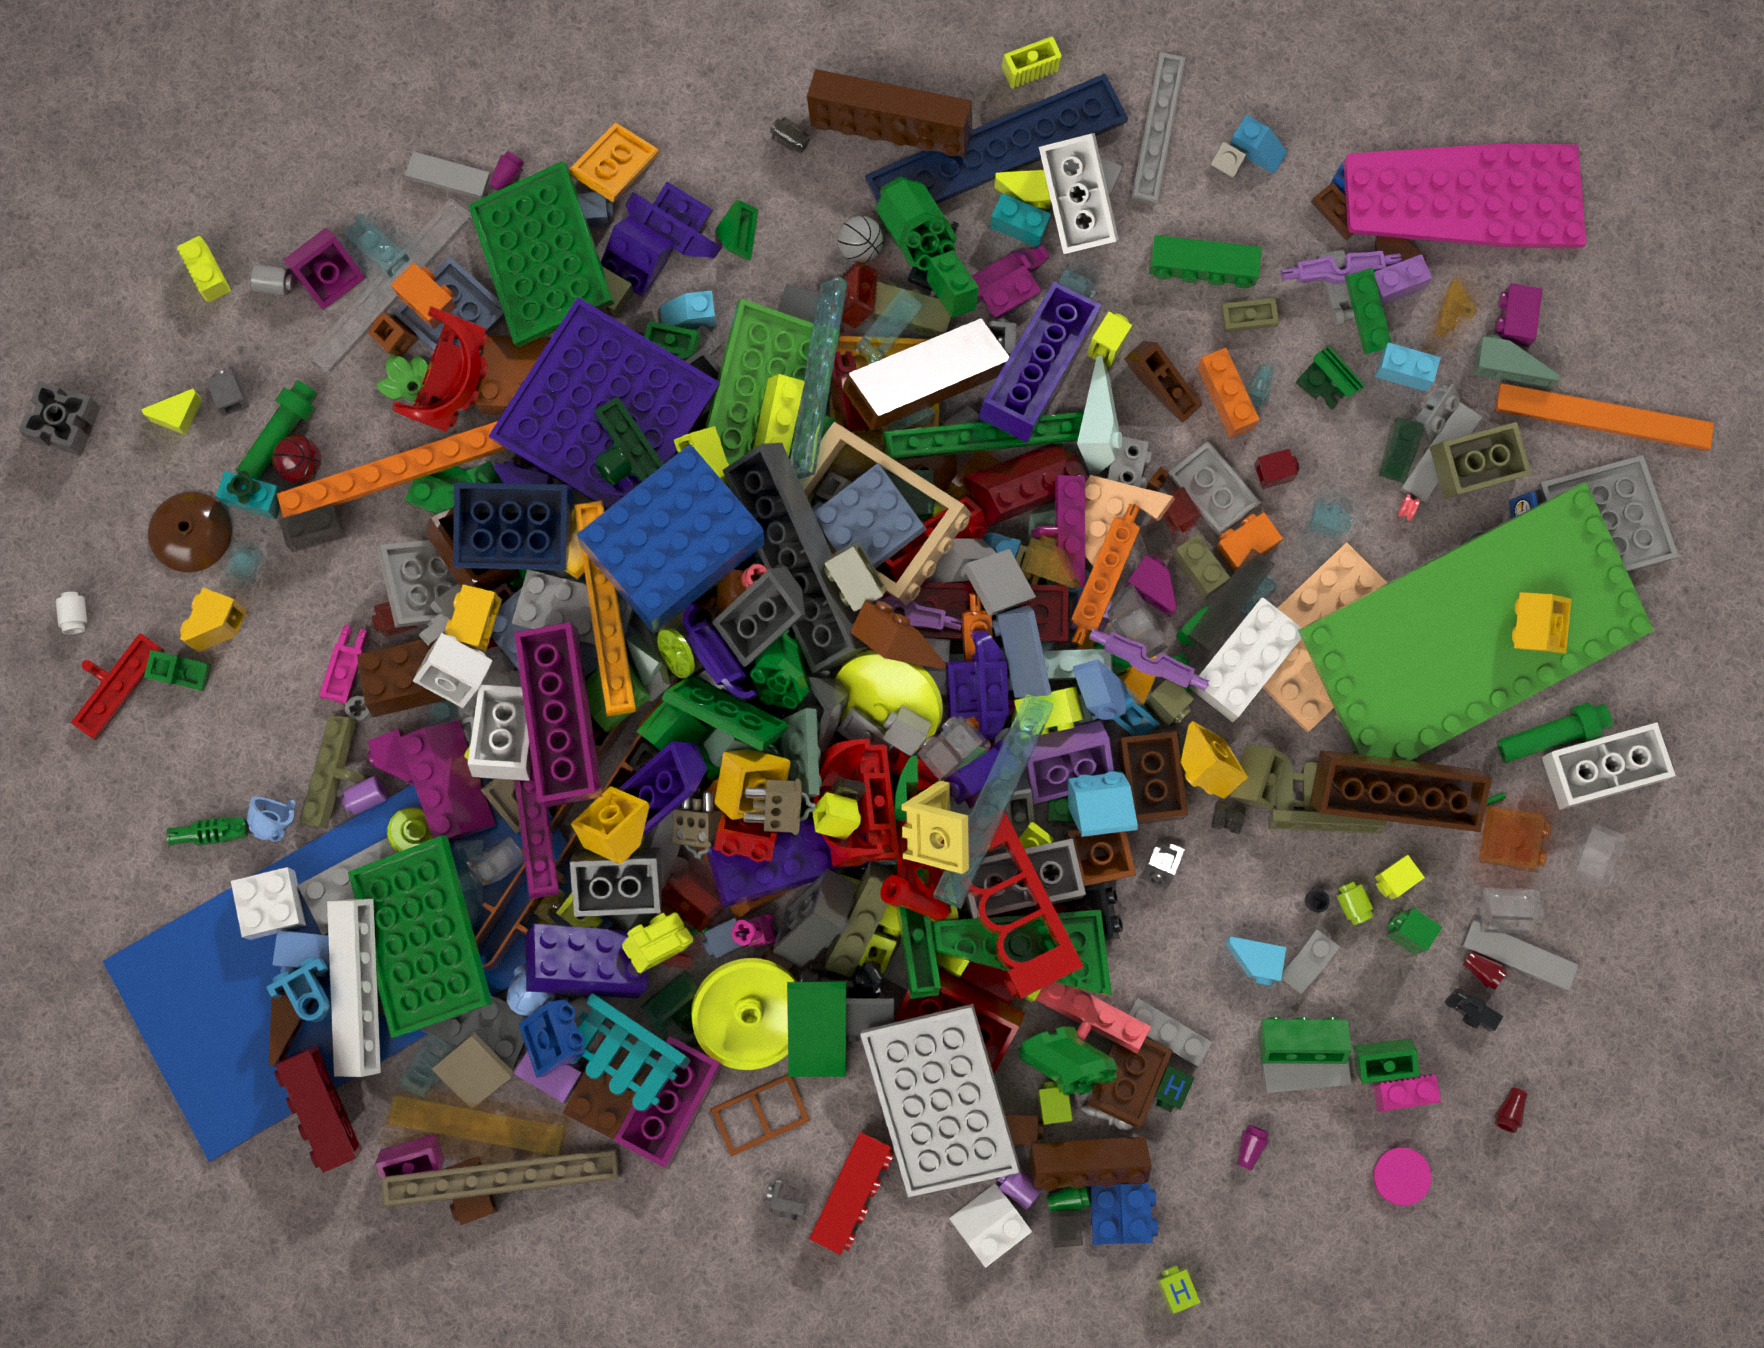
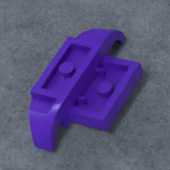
M666 181L653 204L632 192L626 202V208L630 217L674 243L672 248L681 254L691 257L715 258L720 252L721 246L700 234L714 210Z
M690 603L683 614V624L689 634L685 640L716 685H724L734 697L740 699H753L759 696L756 690L745 692L739 686V682L750 676L751 670L748 666L744 667L716 627L711 626L707 621L696 624L695 613L699 607L695 603Z
M985 630L971 631V637L975 644V653L972 654V659L945 662L948 718L956 720L975 717V720L979 722V733L976 736V741L992 740L1000 733L1006 716H1009L1007 661L1004 659L999 646Z

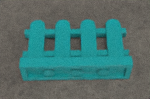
M592 993L586 1001V1004L591 1006L592 1009L588 1014L584 1011L579 1018L583 1022L578 1028V1031L583 1034L585 1039L583 1044L585 1054L582 1056L589 1060L586 1066V1074L595 1080L600 1079L605 1072L611 1075L613 1078L609 1083V1089L615 1095H623L628 1088L636 1092L632 1103L634 1108L639 1111L648 1110L652 1104L658 1106L661 1100L657 1096L669 1078L675 1081L678 1076L674 1073L677 1066L685 1070L691 1059ZM607 1019L615 1023L611 1030L604 1025ZM600 1031L606 1035V1038L593 1055L587 1049ZM631 1034L638 1038L635 1045L627 1041ZM624 1047L630 1053L619 1069L615 1070L610 1065L621 1048ZM654 1050L662 1054L658 1061L650 1057ZM581 1057L573 1061L571 1064L577 1063L581 1059ZM645 1063H648L653 1069L640 1087L633 1081Z

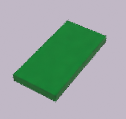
M694 675L683 679L664 691L662 697L663 701L760 751L786 734L789 726L788 723Z
M787 982L788 1077H846V982Z

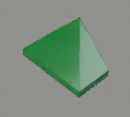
M736 200L716 227L715 233L727 251L746 260H751L758 209L740 200Z

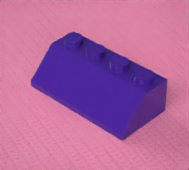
M672 741L618 788V790L648 802L649 810L643 836L696 792L707 769L698 743Z

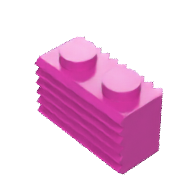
M1434 1074L1376 1082L1373 1085L1378 1112L1441 1102L1437 1077Z

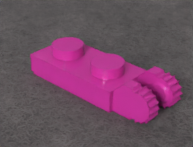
M346 624L343 626L338 643H335L319 694L320 698L346 705L351 697L359 671L357 654L364 653L368 630H360L355 646L352 648L347 646L352 634V627Z

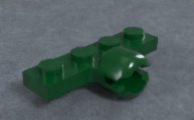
M619 397L614 398L594 411V415L613 442V446L597 455L595 461L597 470L609 485H616L629 476H635L641 483L664 465Z

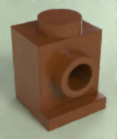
M384 311L373 321L372 327L367 332L386 352L400 357L408 351L418 338L394 315Z

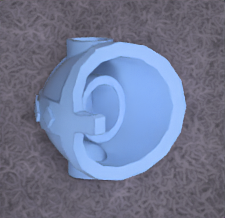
M251 797L247 814L249 830L253 832L256 838L258 837L261 840L280 841L285 835L284 831L292 824L295 801L289 800L288 805L263 797Z
M521 964L514 970L513 975L515 977L507 991V1003L511 1010L517 1014L529 1016L546 1003L554 1000L555 993L526 992V964Z

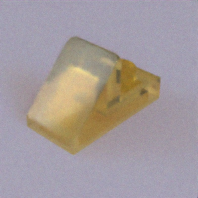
M1454 277L1447 286L1434 335L1445 337L1449 330H1454L1458 316L1472 319L1477 313L1475 304L1458 278Z

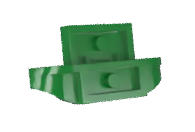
M455 466L413 481L405 501L435 515L454 508V483H468L464 476L467 470Z

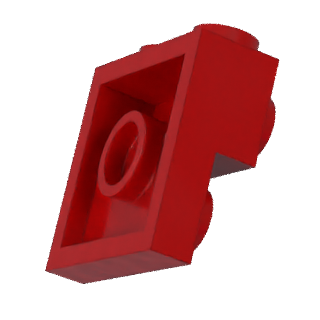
M722 812L714 850L721 851L726 856H733L735 854L747 856L755 862L763 860L772 861L778 832L764 831V823L744 822V818L732 820Z

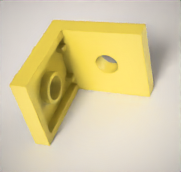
M940 780L902 804V810L907 811V824L902 826V837L908 840V850L903 853V859L963 874L969 870L968 815L950 811V783Z

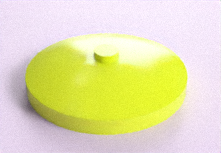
M869 650L852 657L837 674L835 679L840 680L849 694L848 705L843 710L841 723L851 708L857 707L886 730L883 724L891 711L897 713L903 705L931 723L927 736L916 751L923 748L938 730L943 713L942 698L935 681L921 665L885 659L874 650Z
M758 958L734 960L711 972L699 986L691 1009L694 1034L704 1052L724 1066L739 1070H755L768 1067L787 1056V982H797L793 975L774 962Z

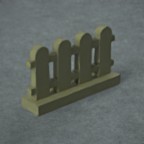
M1287 762L1273 806L1275 810H1272L1268 817V829L1380 834L1385 828L1386 821L1319 813L1310 805L1317 763L1308 762L1305 764L1302 773H1293L1292 764ZM1293 782H1303V800H1293ZM1294 809H1303V811H1294Z

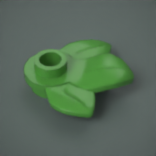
M420 355L414 357L410 363L400 356H389L386 361V371L389 377L379 381L377 387L383 395L390 399L404 397L407 401L415 402L428 364ZM417 384V390L410 391V385Z

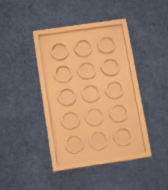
M1346 542L1277 609L1302 628L1387 584V582ZM1301 638L1265 683L1263 689L1308 733L1334 706Z

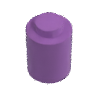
M377 775L345 789L344 797H342L345 809L348 812L352 811L355 815L388 800L386 788Z
M1020 1169L1019 1173L1002 1176L997 1179L1001 1182L999 1189L1025 1210L1031 1206L1042 1191V1189L1033 1188L1032 1178L1022 1169Z

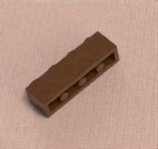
M1146 1136L1031 1143L1029 1155L1033 1188L1044 1190L1064 1187L1078 1189L1094 1185L1108 1187L1114 1184L1125 1183L1138 1185L1148 1182L1152 1167Z

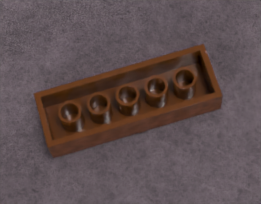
M818 69L814 71L807 93L811 126L820 130L829 129L839 131L845 135L867 137L873 141L883 140L898 146L907 145L917 147L923 151L932 150L942 152L948 156L965 157L973 130L972 100Z
M1320 750L1310 805L1321 814L1481 832L1492 778L1479 769Z

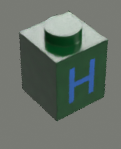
M1166 1066L1153 1098L1157 1100L1155 1106L1170 1113L1173 1109L1181 1110L1194 1077L1173 1067Z

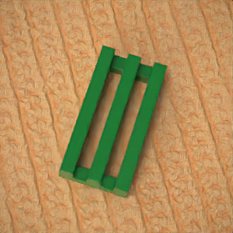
M1330 346L1319 351L1313 357L1316 364L1346 397L1353 396L1365 387V384Z

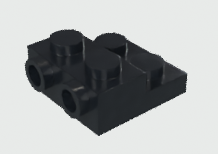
M1108 882L1085 886L1086 895L1082 899L1060 903L1067 907V912L1101 910L1105 941L1120 939L1119 932L1123 931V923L1120 915H1115L1113 905L1118 903L1117 892L1114 887H1110Z

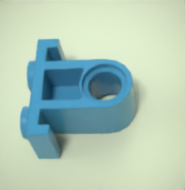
M314 957L308 958L298 964L300 969L290 974L286 971L275 976L272 979L273 983L266 987L271 997L277 999L283 996L281 990L284 989L296 1013L304 1020L311 1022L322 1021L330 1012L329 999L315 974L316 971L323 973L330 971L326 961L318 958L315 960ZM316 999L319 1003V1009L315 1014L310 1015L307 1012V1004L310 1000Z

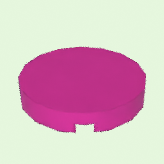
M1397 1147L1385 1151L1378 1157L1373 1167V1180L1376 1191L1384 1200L1394 1205L1408 1206L1418 1203L1426 1196L1431 1186L1432 1173L1428 1162L1420 1153L1410 1148Z

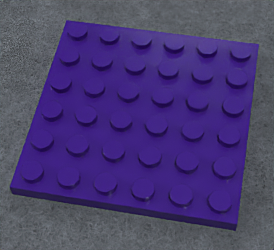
M577 297L490 432L489 438L564 484L573 486L574 490L592 501L602 500L604 508L608 510L638 486L640 482L635 476H629L616 485H609L600 475L595 464L596 457L611 448L613 442L594 415V411L614 398L619 397L663 464H665L678 453L674 439L691 432L717 391L720 382Z

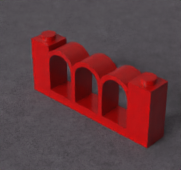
M1005 810L968 827L969 863L1005 845L1019 872L1018 875L987 889L977 888L972 885L968 880L966 872L963 874L959 873V880L964 890L974 897L981 898L977 908V915L981 925L993 934H1000L996 940L995 951L1002 965L1010 969L1006 973L1008 979L1004 980L1010 995H1016L1018 1000L1082 969L1084 966ZM1023 881L1038 911L1005 926L996 925L991 922L985 912L986 901L991 896ZM1041 917L1056 948L1027 962L1021 963L1011 960L1006 955L1003 947L1006 935Z

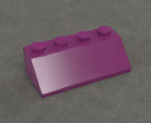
M459 720L424 727L398 738L433 839L439 836H447L449 844L497 825L489 801L480 790L483 788L481 778L472 777L468 767V759L464 757L469 744Z
M669 1036L666 1043L691 1059L685 1070L677 1066L674 1073L678 1076L675 1081L669 1078L657 1096L661 1100L658 1106L652 1104L648 1110L639 1111L632 1105L614 1139L615 1142L667 1169H670L724 1066L720 1062ZM659 1054V1056H658V1058H657L656 1061H658V1060L660 1059V1057L662 1056V1054Z

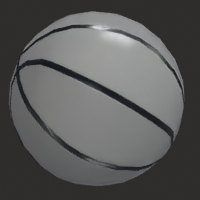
M856 216L850 218L839 229L837 236L838 248L842 255L853 263L864 264L878 257L883 249V231L880 225L870 217Z

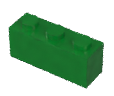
M1270 1017L1262 1019L1258 1031L1261 1063L1347 1064L1352 1051L1348 1020H1339L1334 1017L1323 1020H1310L1307 1017L1296 1019Z

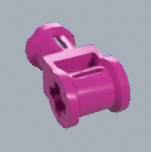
M773 914L735 922L731 930L733 940L739 945L754 946L755 948L775 944L777 937H775L771 921L774 919Z

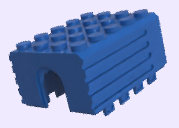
M690 444L577 534L582 550L653 634L764 545V530Z

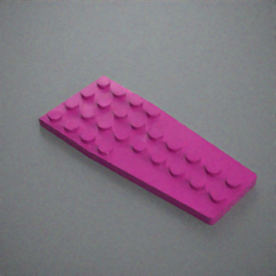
M1499 143L1351 153L1347 155L1343 162L1347 228L1350 233L1505 248H1583L1586 245L1578 144Z

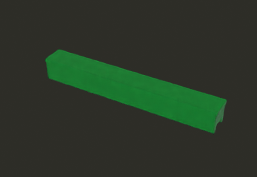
M890 773L895 813V798L899 775ZM896 821L897 838H898V821ZM897 859L889 860L890 868L897 870ZM919 868L916 870V874L925 884L923 870ZM898 906L896 908L910 999L939 995L941 985L930 918L903 906Z

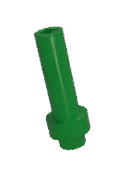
M299 380L295 382L291 390L283 387L274 400L280 406L235 470L237 472L246 471L249 473L250 478L260 480L271 464L273 450L280 440L290 436L301 419L308 422L314 414L316 408L311 404L318 393Z
M1585 702L1571 707L1570 715L1504 737L1497 740L1496 743L1500 756L1506 764L1576 739H1580L1582 743L1602 738V730L1611 728L1613 723L1610 712L1605 704L1593 707L1589 702Z

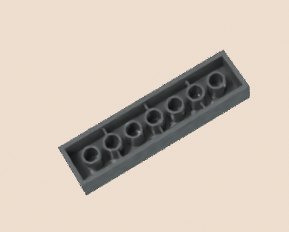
M762 443L723 469V473L732 493L764 530V545L758 549V552L766 569L786 567L802 588L805 615L792 628L812 673L833 670L870 647L851 633L859 613L858 611L854 612L851 606L847 607L843 603L839 595L840 588L835 581L831 582L825 573L824 567L826 565L824 563L832 553L783 443Z

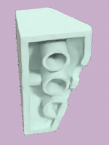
M1097 356L1077 442L1088 471L1093 476L1098 475L1115 461L1117 451L1122 447V434L1119 432L1109 372L1102 356Z

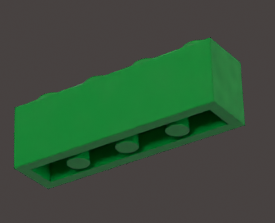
M1154 235L1151 244L1149 274L1155 275L1157 279L1161 280L1176 277L1182 278V281L1188 283L1203 280L1215 286L1230 283L1235 284L1237 288L1247 289L1255 286L1258 281L1262 247Z

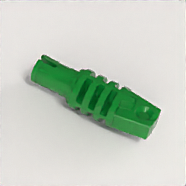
M230 817L197 820L191 826L167 828L166 833L170 835H167L166 838L169 846L192 842L198 846L226 843L248 837V822L245 818Z

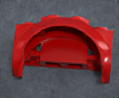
M430 306L427 315L444 323L414 405L395 401L392 410L407 418L447 432L449 426L454 427L456 423L457 411L460 408L467 410L469 405L473 406L477 399L479 390H476L479 379H484L488 370V364L485 363L486 358L480 355L479 349L483 350L488 335L485 334L486 328L465 320L453 313H447ZM454 338L459 340L460 345L453 343ZM432 396L441 398V400H439V401H437V402H435V401H433V400H431V399H432Z
M856 739L834 744L823 751L820 755L821 769L819 772L822 785L820 795L813 797V803L816 805L826 792L857 800L858 811L861 816L859 827L846 840L821 834L831 849L832 866H860L868 861L896 860L900 858L887 746L870 745V739ZM858 766L859 776L855 778V773Z

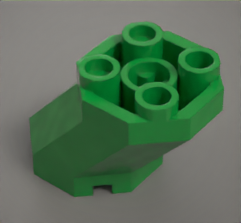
M900 176L881 188V197L874 209L883 227L887 230L910 266L918 267L920 270L925 271L928 270L929 258L952 250L955 252L957 240L955 233L922 182L912 181Z
M787 630L755 659L756 667L750 675L762 702L767 705L774 704L778 707L795 709L809 692L803 668L807 660L797 637L792 639L787 635L789 632Z
M1075 1027L1056 1028L1057 1034H1049L1048 1031L1039 1033L1023 1041L1020 1044L1021 1047L1017 1048L1020 1060L1056 1081L1059 1092H1063L1064 1096L1075 1092L1078 1095H1084L1094 1090L1093 1085L1100 1082L1101 1084H1107L1118 1078L1116 1074L1118 1068L1115 1060L1078 1038Z

